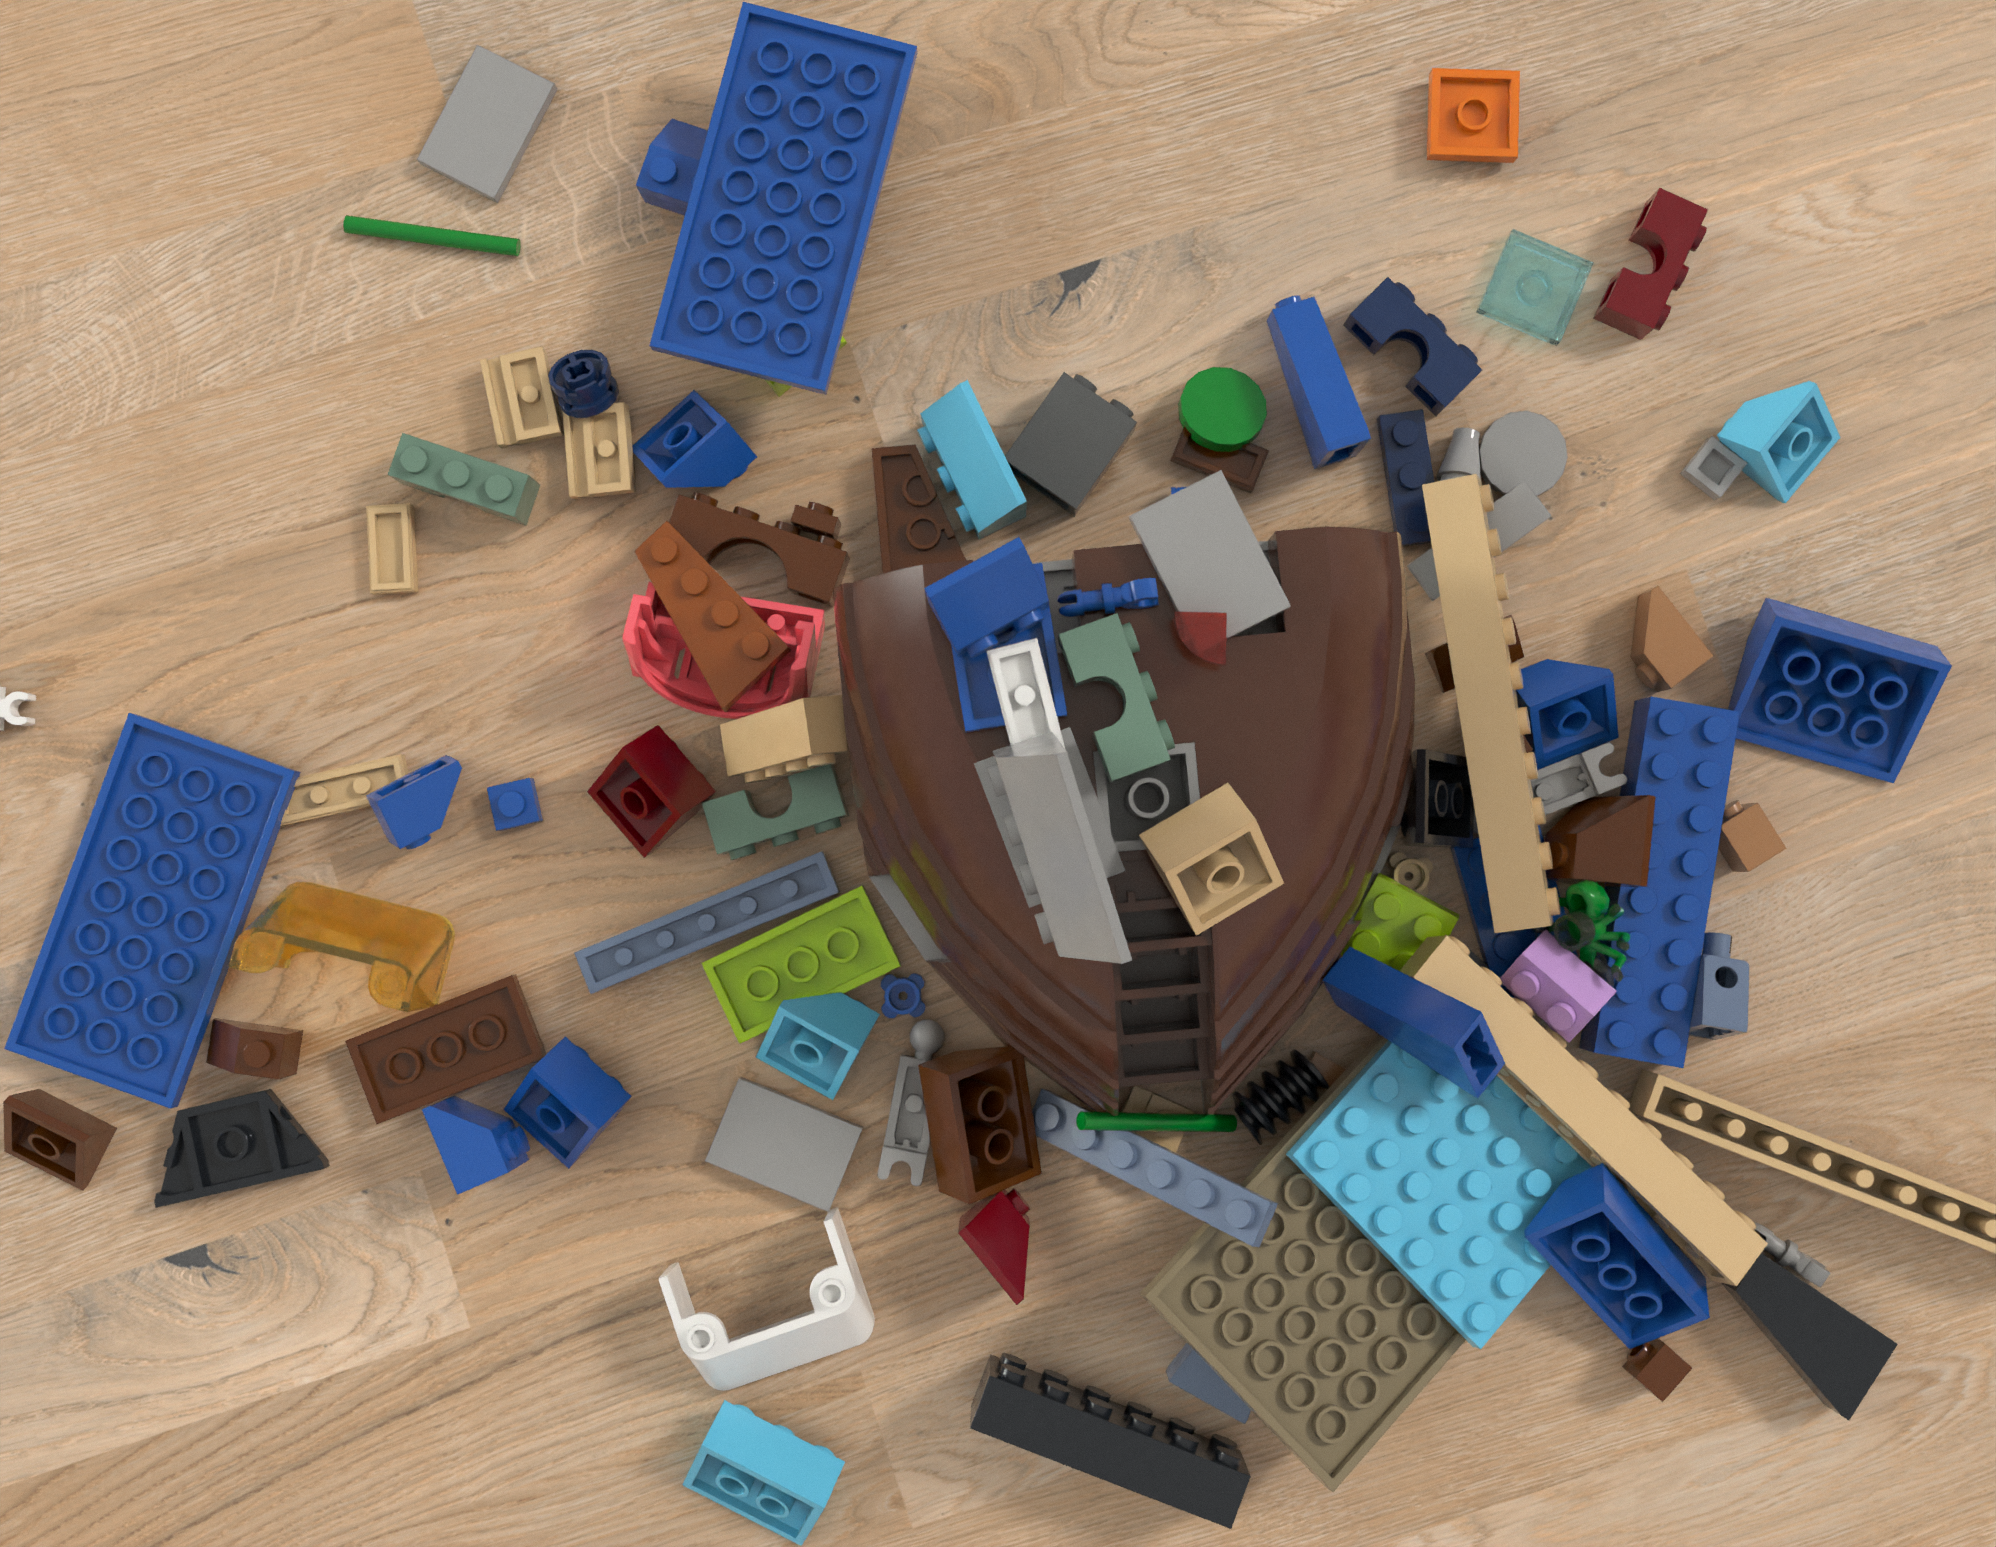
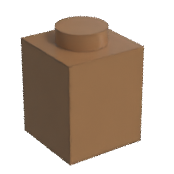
M1736 800L1725 805L1718 849L1733 872H1749L1787 849L1758 803L1740 804Z

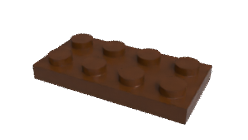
M516 974L345 1041L376 1124L539 1061L546 1055Z

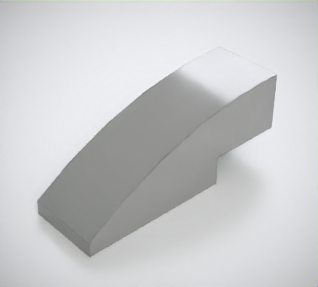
M1525 480L1495 501L1494 511L1487 512L1489 530L1495 528L1498 530L1501 552L1551 517V514ZM1431 548L1407 565V567L1430 599L1434 601L1440 596L1433 550Z

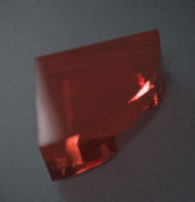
M1174 612L1175 629L1184 645L1204 662L1225 666L1227 613Z

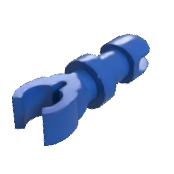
M1156 578L1133 580L1122 584L1120 587L1113 588L1112 583L1101 584L1102 589L1085 592H1082L1081 589L1063 592L1057 598L1058 603L1070 604L1058 610L1065 617L1085 615L1084 612L1105 610V614L1115 613V608L1118 607L1143 609L1159 605Z

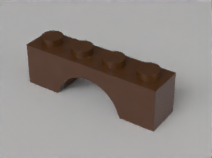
M693 492L691 498L678 495L669 523L709 565L723 551L737 545L753 544L765 547L781 559L786 571L787 588L792 594L833 608V590L841 585L850 560L848 553L841 550L843 543L823 535H818L816 541L800 536V528L782 521H776L773 527L759 522V514L742 507L735 506L733 512L718 508V500L698 492Z

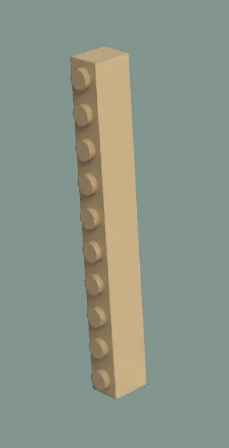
M1477 474L1423 484L1424 501L1494 933L1551 926L1554 924L1553 915H1560V904L1556 887L1548 888L1545 870L1553 869L1549 842L1541 843L1538 825L1546 823L1542 798H1533L1531 780L1538 779V770L1534 752L1526 753L1523 735L1531 734L1527 707H1518L1516 690L1523 689V679L1519 662L1511 663L1508 645L1516 644V636L1512 617L1504 618L1501 601L1509 600L1505 574L1496 573L1494 556L1502 555L1497 528L1489 530L1487 512L1494 511L1490 484L1482 485L1481 479Z
M1447 935L1427 937L1400 972L1481 1011L1505 1062L1497 1076L1592 1167L1603 1163L1689 1260L1711 1281L1737 1286L1768 1244L1754 1231L1756 1229L1755 1223L1743 1213L1731 1209L1723 1201L1725 1195L1719 1188L1708 1181L1701 1180L1692 1171L1694 1166L1689 1159L1677 1151L1670 1150L1660 1140L1662 1135L1653 1125L1644 1120H1639L1629 1111L1630 1104L1622 1095L1604 1087L1597 1080L1599 1076L1597 1071L1585 1061L1575 1059L1565 1049L1567 1044L1564 1039L1554 1031L1543 1028L1533 1018L1535 1013L1525 1002L1518 998H1512L1502 989V981L1494 972L1477 965L1468 956L1470 950L1463 942Z
M1644 1069L1641 1070L1629 1103L1630 1108L1628 1110L1632 1113L1996 1254L1995 1204L1668 1077Z

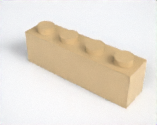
M842 695L801 698L720 724L727 777L744 775L745 783L771 780L772 777L791 775L792 772L814 769V766L836 763V754L848 752Z

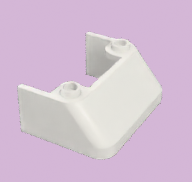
M838 1207L830 1209L823 1221L837 1265L821 1270L813 1278L810 1285V1299L814 1310L729 1339L723 1322L716 1315L709 1312L695 1313L679 1262L669 1265L658 1278L680 1346L711 1387L722 1391L731 1390L858 1346L870 1337L875 1317Z

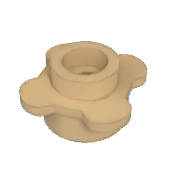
M1402 852L1393 854L1389 859V864L1392 867L1390 878L1426 897L1428 895V888L1426 886L1429 882V873L1433 870L1432 862L1426 857L1419 859L1407 858ZM1407 872H1410L1413 875L1410 881L1405 879V874Z

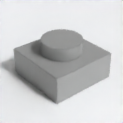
M1711 436L1703 443L1680 474L1715 501L1724 494L1746 466L1747 462L1715 437Z

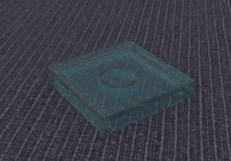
M1512 229L1476 313L1557 346L1562 340L1594 263Z

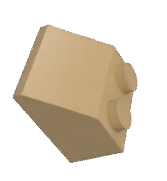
M1229 783L1224 784L1139 835L1155 868L1195 935L1207 930L1284 884L1257 820Z

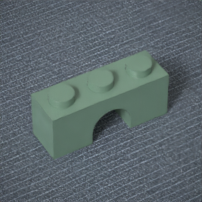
M405 433L401 435L388 472L390 477L403 485L442 498L447 496L480 508L486 513L525 526L528 523L540 488V484L527 474Z
M1118 613L1060 633L1057 640L1074 687L1092 681H1103L1114 686L1122 697L1123 712L1120 719L1115 724L1095 731L1092 734L1109 783L1170 761L1168 750L1175 748L1174 740L1166 720L1156 721L1150 702L1157 700V694L1148 671L1139 673L1132 654L1139 652L1140 648L1130 622L1122 625Z
M823 765L787 776L792 790V801L787 811L775 818L762 816L756 810L751 793L747 790L703 802L702 806L717 854L724 855L729 853L731 860L757 853L755 845L772 840L773 847L799 840L797 832L814 827L816 834L841 827L840 818L849 816L834 765Z

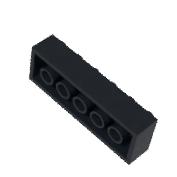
M1002 1353L1000 1358L990 1354L971 1404L970 1429L1229 1529L1232 1528L1251 1477L1242 1453L1236 1449L1238 1445L1234 1441L1218 1434H1212L1211 1439L1194 1433L1195 1427L1177 1418H1170L1168 1423L1152 1417V1410L1135 1402H1128L1127 1406L1110 1400L1111 1395L1097 1387L1087 1385L1085 1390L1068 1384L1069 1379L1058 1372L1044 1369L1042 1374L1026 1368L1027 1363L1024 1360L1011 1354Z

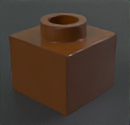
M1658 1338L1630 1349L1627 1354L1628 1360L1622 1366L1662 1402L1692 1369L1688 1363Z

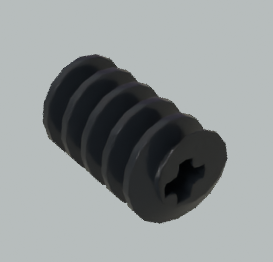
M1296 1049L1290 1052L1293 1063L1292 1067L1282 1060L1276 1062L1278 1077L1266 1070L1261 1073L1264 1083L1263 1088L1253 1081L1247 1083L1249 1098L1237 1091L1232 1094L1235 1103L1234 1111L1259 1145L1263 1144L1259 1131L1261 1128L1275 1135L1277 1133L1274 1123L1276 1117L1289 1125L1292 1121L1288 1108L1292 1107L1301 1114H1304L1306 1109L1303 1098L1306 1096L1316 1103L1320 1098L1317 1087L1322 1086L1326 1090L1330 1088L1310 1059Z

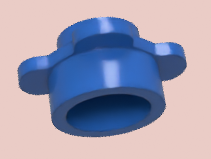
M913 973L909 977L897 978L893 974H889L882 979L881 988L885 991V1003L882 1005L881 1010L886 1017L895 1018L898 1014H910L916 1018L924 1013L925 1004L921 1001V989L924 987L925 982L922 976ZM906 992L907 999L901 1000L899 993Z

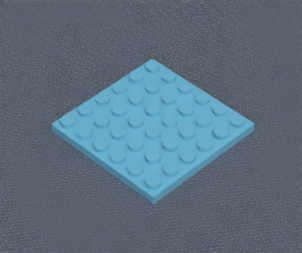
M1389 1040L1286 1153L1301 1171L1472 1347L1482 1349L1550 1267V1263L1525 1238V1229L1563 1180L1592 1168L1585 1159L1497 1075L1480 1097L1476 1098Z

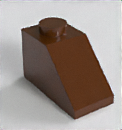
M214 1018L206 1063L235 1074L278 1080L296 1075L303 1030Z

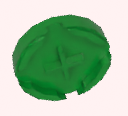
M1212 367L1198 372L1186 383L1178 403L1179 421L1183 428L1185 426L1192 434L1190 438L1198 445L1213 451L1233 452L1241 449L1243 445L1258 437L1267 416L1266 399L1259 385L1246 374L1232 368Z

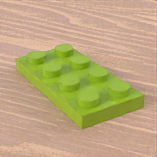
M863 885L701 963L739 1044L767 1031L783 1000L839 992L844 994L901 966Z

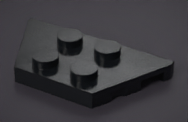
M272 1089L178 1110L172 1130L174 1139L172 1145L167 1149L163 1165L167 1169L161 1192L156 1193L155 1208L325 1169L330 1166L329 1160Z

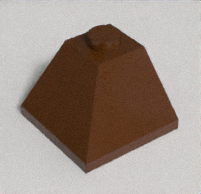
M1651 795L1591 797L1578 802L1545 834V842H1549L1553 869L1545 870L1547 880L1572 885L1583 880H1590L1599 886L1647 887L1656 797Z

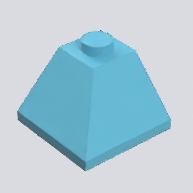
M1811 381L1744 402L1733 417L1726 421L1722 430L1717 434L1722 444L1747 462L1742 471L1782 503H1786L1840 439L1838 430L1817 383Z
M841 992L783 1000L756 1058L833 1100L880 1014L868 1008L862 1002L854 1000Z

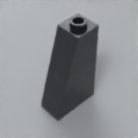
M1760 1254L1737 1286L1721 1284L1821 1402L1847 1420H1850L1898 1344L1783 1267Z

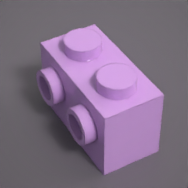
M1547 930L1515 960L1500 978L1502 984L1510 990L1515 998L1525 1002L1534 1013L1546 1022L1550 1029L1561 1035L1568 1043L1617 992Z

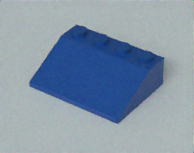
M1765 598L1747 639L1728 710L1740 712L1736 739L1894 783L1952 665L1938 646Z

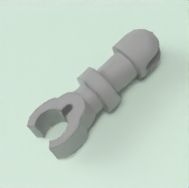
M1755 1223V1230L1761 1233L1760 1236L1768 1243L1764 1250L1774 1256V1262L1782 1267L1789 1265L1797 1273L1821 1288L1831 1274L1825 1269L1826 1267L1823 1264L1798 1251V1245L1791 1240L1782 1241L1774 1235L1773 1231L1759 1223Z

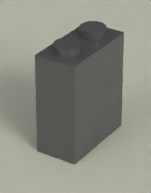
M1063 372L1005 457L1015 476L1073 516H1076L1134 433L1137 422L1131 418L1134 414L1127 406L1115 399H1112L1109 403L1095 393L1097 391L1096 386L1089 380L1078 374L1072 378Z

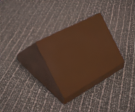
M41 1089L9 1095L3 1102L4 1152L84 1191L89 1185L117 1127Z

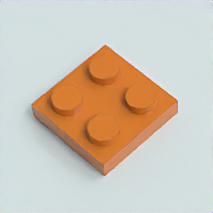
M1432 68L1429 73L1427 160L1514 163L1518 158L1520 71Z

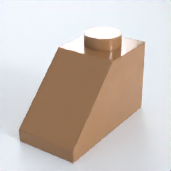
M1655 586L1644 591L1637 598L1630 658L1637 666L1635 668L1636 675L1645 686L1650 689L1654 688L1657 692L1672 689L1712 658L1713 654L1659 586Z

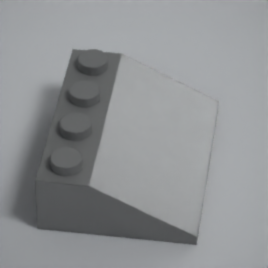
M1053 732L994 750L993 754L996 764L987 767L996 797L1006 794L1012 814L1004 816L1003 819L1012 847L1022 844L1028 863L1020 865L1019 869L1028 896L1038 893L1044 912L1034 916L1043 944L1054 942L1059 957L1119 964L1132 961L1066 749Z

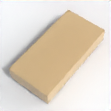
M406 503L366 506L370 593L373 595L418 593L414 505Z

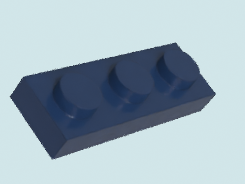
M1423 409L1380 415L1376 420L1394 532L1397 531L1401 534L1402 547L1431 543L1422 485L1433 483L1434 476Z

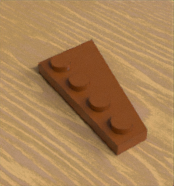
M668 521L661 525L634 551L723 711L726 712L791 651L783 640Z

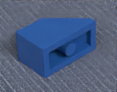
M445 755L366 795L391 844L399 849L404 847L406 849H414L428 842L431 839L430 833L441 828L462 770L458 760Z

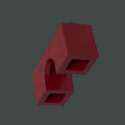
M1659 188L1646 201L1628 240L1649 252L1653 260L1652 273L1639 274L1623 267L1610 280L1593 319L1639 340L1643 339L1653 329L1659 331L1671 310V306L1666 304L1672 290L1677 291L1688 273L1689 266L1684 265L1689 251H1696L1705 236L1707 227L1703 226L1702 222L1708 209Z

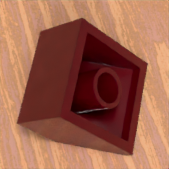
M659 725L622 747L587 791L644 858L697 814L703 807L702 803L708 801L716 792L704 775L695 768Z

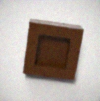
M809 502L807 508L795 505L790 521L792 525L800 528L801 531L817 536L823 535L835 540L838 538L842 525L839 518L833 516L834 509L815 502Z

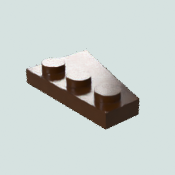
M916 444L872 448L883 573L922 564L966 560Z

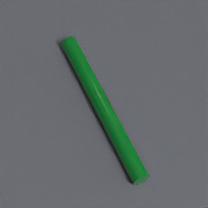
M349 215L345 216L343 222L344 232L349 234L517 257L521 249L520 239Z
M1081 1111L1076 1119L1079 1130L1234 1132L1237 1128V1119L1233 1114L1118 1112V1116H1113L1108 1112Z

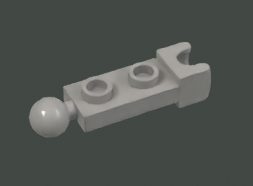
M1607 742L1538 770V779L1531 780L1533 798H1542L1545 815L1627 783L1626 775L1618 774L1608 777L1602 774L1599 769L1601 759L1613 753L1614 746L1612 743ZM1474 809V812H1473V832H1474V833H1478L1477 822H1476V816H1475V809Z
M921 1020L912 1027L910 1043L915 1049V1055L901 1054L877 1174V1177L882 1180L889 1177L892 1165L895 1162L904 1161L911 1167L912 1185H922L930 1144V1134L918 1065L932 1060L933 1053H936L945 1041V1033L942 1027L933 1020Z

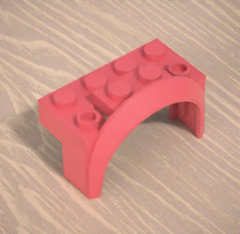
M652 582L648 583L645 596L633 594L622 639L629 657L632 675L641 677L659 695L681 707L701 714L739 719L801 698L810 697L825 629L824 610L741 597L783 640L791 651L775 665L776 668L770 691L769 687L773 668L726 712L719 705ZM685 648L679 677L677 679L674 673L679 653L681 650Z

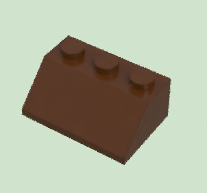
M1008 1046L961 1050L918 1065L939 1192L970 1205L1042 1174L1025 1061L1020 1053Z

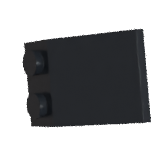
M1428 749L1415 750L1411 753L1413 779L1406 802V811L1403 813L1401 831L1403 836L1406 837V846L1473 848L1474 803L1466 757Z

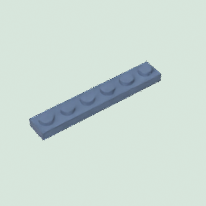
M821 851L579 950L574 954L589 992L593 994L830 897L840 891L824 851Z
M1041 1089L1032 1110L1037 1137L1252 1247H1260L1278 1203L1132 1131L1079 1130L1076 1123L1078 1113L1081 1111H1092L1050 1090Z

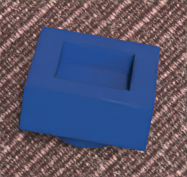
M526 778L487 787L496 831L543 821L534 778Z

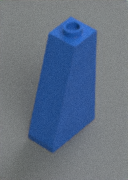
M1300 295L1285 298L1275 304L1276 308L1272 309L1267 319V324L1314 469L1357 456L1370 441L1371 436L1315 297L1301 300Z
M1349 947L1344 955L1334 963L1323 979L1336 1006L1476 1098L1480 1097L1505 1065L1504 1059L1481 1011L1352 947Z

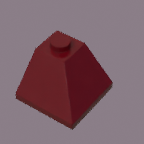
M1013 1188L1010 1192L1005 1189L982 1199L962 1215L959 1221L958 1234L1013 1302L1018 1305L1024 1300L1030 1229L1029 1217L1026 1213L1031 1209L1020 1193Z

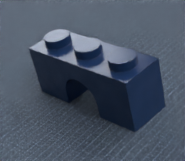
M1387 277L1349 315L1343 326L1373 355L1392 341L1400 340L1413 345L1420 356V368L1405 387L1437 416L1475 379L1482 369L1477 365V357L1467 346L1463 344L1457 345L1446 334V327L1438 317L1431 313L1426 315L1414 303L1415 297L1405 285L1400 282L1394 283Z

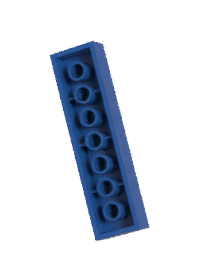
M1652 696L1634 701L1623 774L1627 777V783L1621 786L1619 796L1651 795L1656 797L1647 887L1605 886L1604 890L1609 897L1608 910L1615 904H1619L1624 910L1622 916L1606 926V932H1627L1630 934V940L1623 947L1621 941L1599 940V942L1624 954L1627 960L1622 966L1620 973L1615 974L1611 971L1615 960L1597 952L1592 970L1617 992L1582 1029L1580 1049L1598 1054L1684 1068L1739 711Z

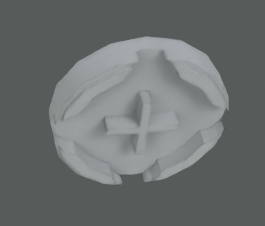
M1530 411L1511 412L1497 419L1485 431L1479 443L1480 474L1485 483L1490 484L1492 490L1498 491L1502 495L1511 491L1524 480L1536 496L1543 494L1551 489L1563 475L1568 458L1566 441L1557 425L1544 415Z

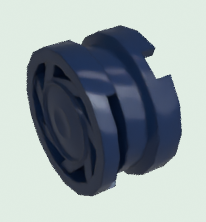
M579 350L565 355L551 367L548 375L551 388L558 396L560 408L566 415L574 418H588L602 413L610 408L619 394L618 384L611 375V367L607 358L601 352L595 350Z

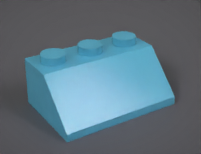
M966 380L920 413L923 427L917 429L928 454L936 451L943 465L936 470L947 493L955 490L962 504L955 509L966 532L974 529L978 539H982L1025 518L1027 500L968 380Z
M724 1400L682 1485L802 1546L823 1512L845 1461L835 1457L828 1448L812 1445L796 1437L790 1429L781 1425H773L755 1416L749 1408L738 1404L733 1405Z

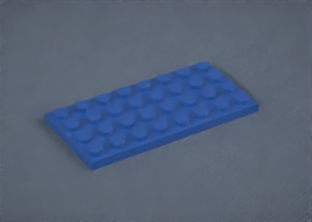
M747 2L742 3L649 345L653 351L827 395L917 58V46Z
M128 713L4 1049L167 1108L178 1107L279 833L284 812L288 808L295 789L294 785L301 772L144 716Z

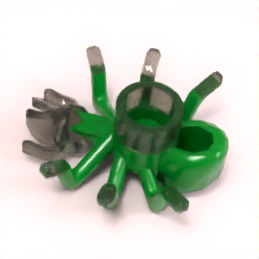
M1583 880L1569 886L1566 891V897H1558L1560 907H1566L1569 913L1559 917L1551 926L1532 928V931L1534 933H1543L1545 930L1549 933L1554 932L1557 942L1564 949L1571 952L1580 949L1579 959L1603 980H1605L1606 973V982L1613 987L1614 978L1619 982L1624 978L1621 968L1627 958L1624 954L1599 942V940L1616 941L1618 948L1624 951L1630 949L1628 943L1630 940L1629 933L1606 932V926L1622 916L1624 910L1619 904H1614L1608 910L1609 896L1603 886L1597 882ZM1604 955H1607L1615 960V963L1612 965V967L1607 965L1606 957Z

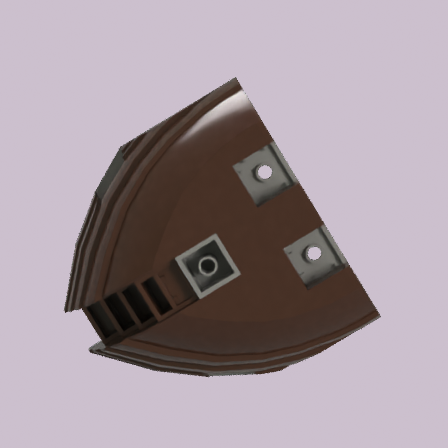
M1329 526L1275 531L1268 541H1259L1258 543L1291 607L1199 654L1142 544L1074 550L1072 559L1037 562L1043 565L1067 716L1058 718L1060 730L1068 727L1071 728L1125 868L1124 872L1107 878L1132 961L1123 964L1059 957L1054 942L1043 944L1034 916L1044 912L1042 905L1038 904L1029 908L976 771L974 763L994 756V750L1010 745L1006 726L965 732L951 643L931 609L924 590L927 586L972 563L973 560L917 565L864 578L853 583H844L833 590L845 733L857 811L858 830L863 840L864 856L869 878L925 961L1005 1046L1015 1049L1024 1057V1060L1095 1112H1108L1113 1116H1118L1119 1087L1200 1080L1203 1112L1205 1115H1212L1303 1015L1322 985L1323 979L1337 961L1362 921L1354 920L1378 873H1381L1398 834L1413 779L1411 752L1414 741L1415 678L1407 610L1401 534L1397 531L1383 532L1371 529ZM1156 578L1159 604L1157 606L1143 609L1118 607L1115 608V613L1105 614V610L1084 612L1085 615L1065 617L1058 611L1059 608L1070 605L1057 602L1058 596L1063 592L1081 589L1082 592L1102 589L1101 584L1112 583V588L1120 587L1122 584L1133 580ZM1118 613L1122 625L1129 622L1132 625L1140 648L1139 652L1132 655L1139 673L1148 671L1152 679L1157 700L1150 702L1156 721L1166 720L1175 748L1168 750L1171 760L1167 763L1109 783L1092 734L1095 731L1115 724L1120 719L1123 712L1122 697L1114 686L1103 681H1092L1074 687L1057 639L1060 633ZM1229 783L1257 820L1284 884L1207 930L1195 935L1155 868L1139 835L1224 784Z

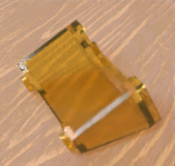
M295 882L283 889L238 936L234 944L229 968L249 973H264L272 970L274 967L289 968L290 961L296 954L318 951L372 965L368 980V989L371 997L382 1006L411 1012L438 1004L454 945L455 931L452 923L440 914L312 882Z

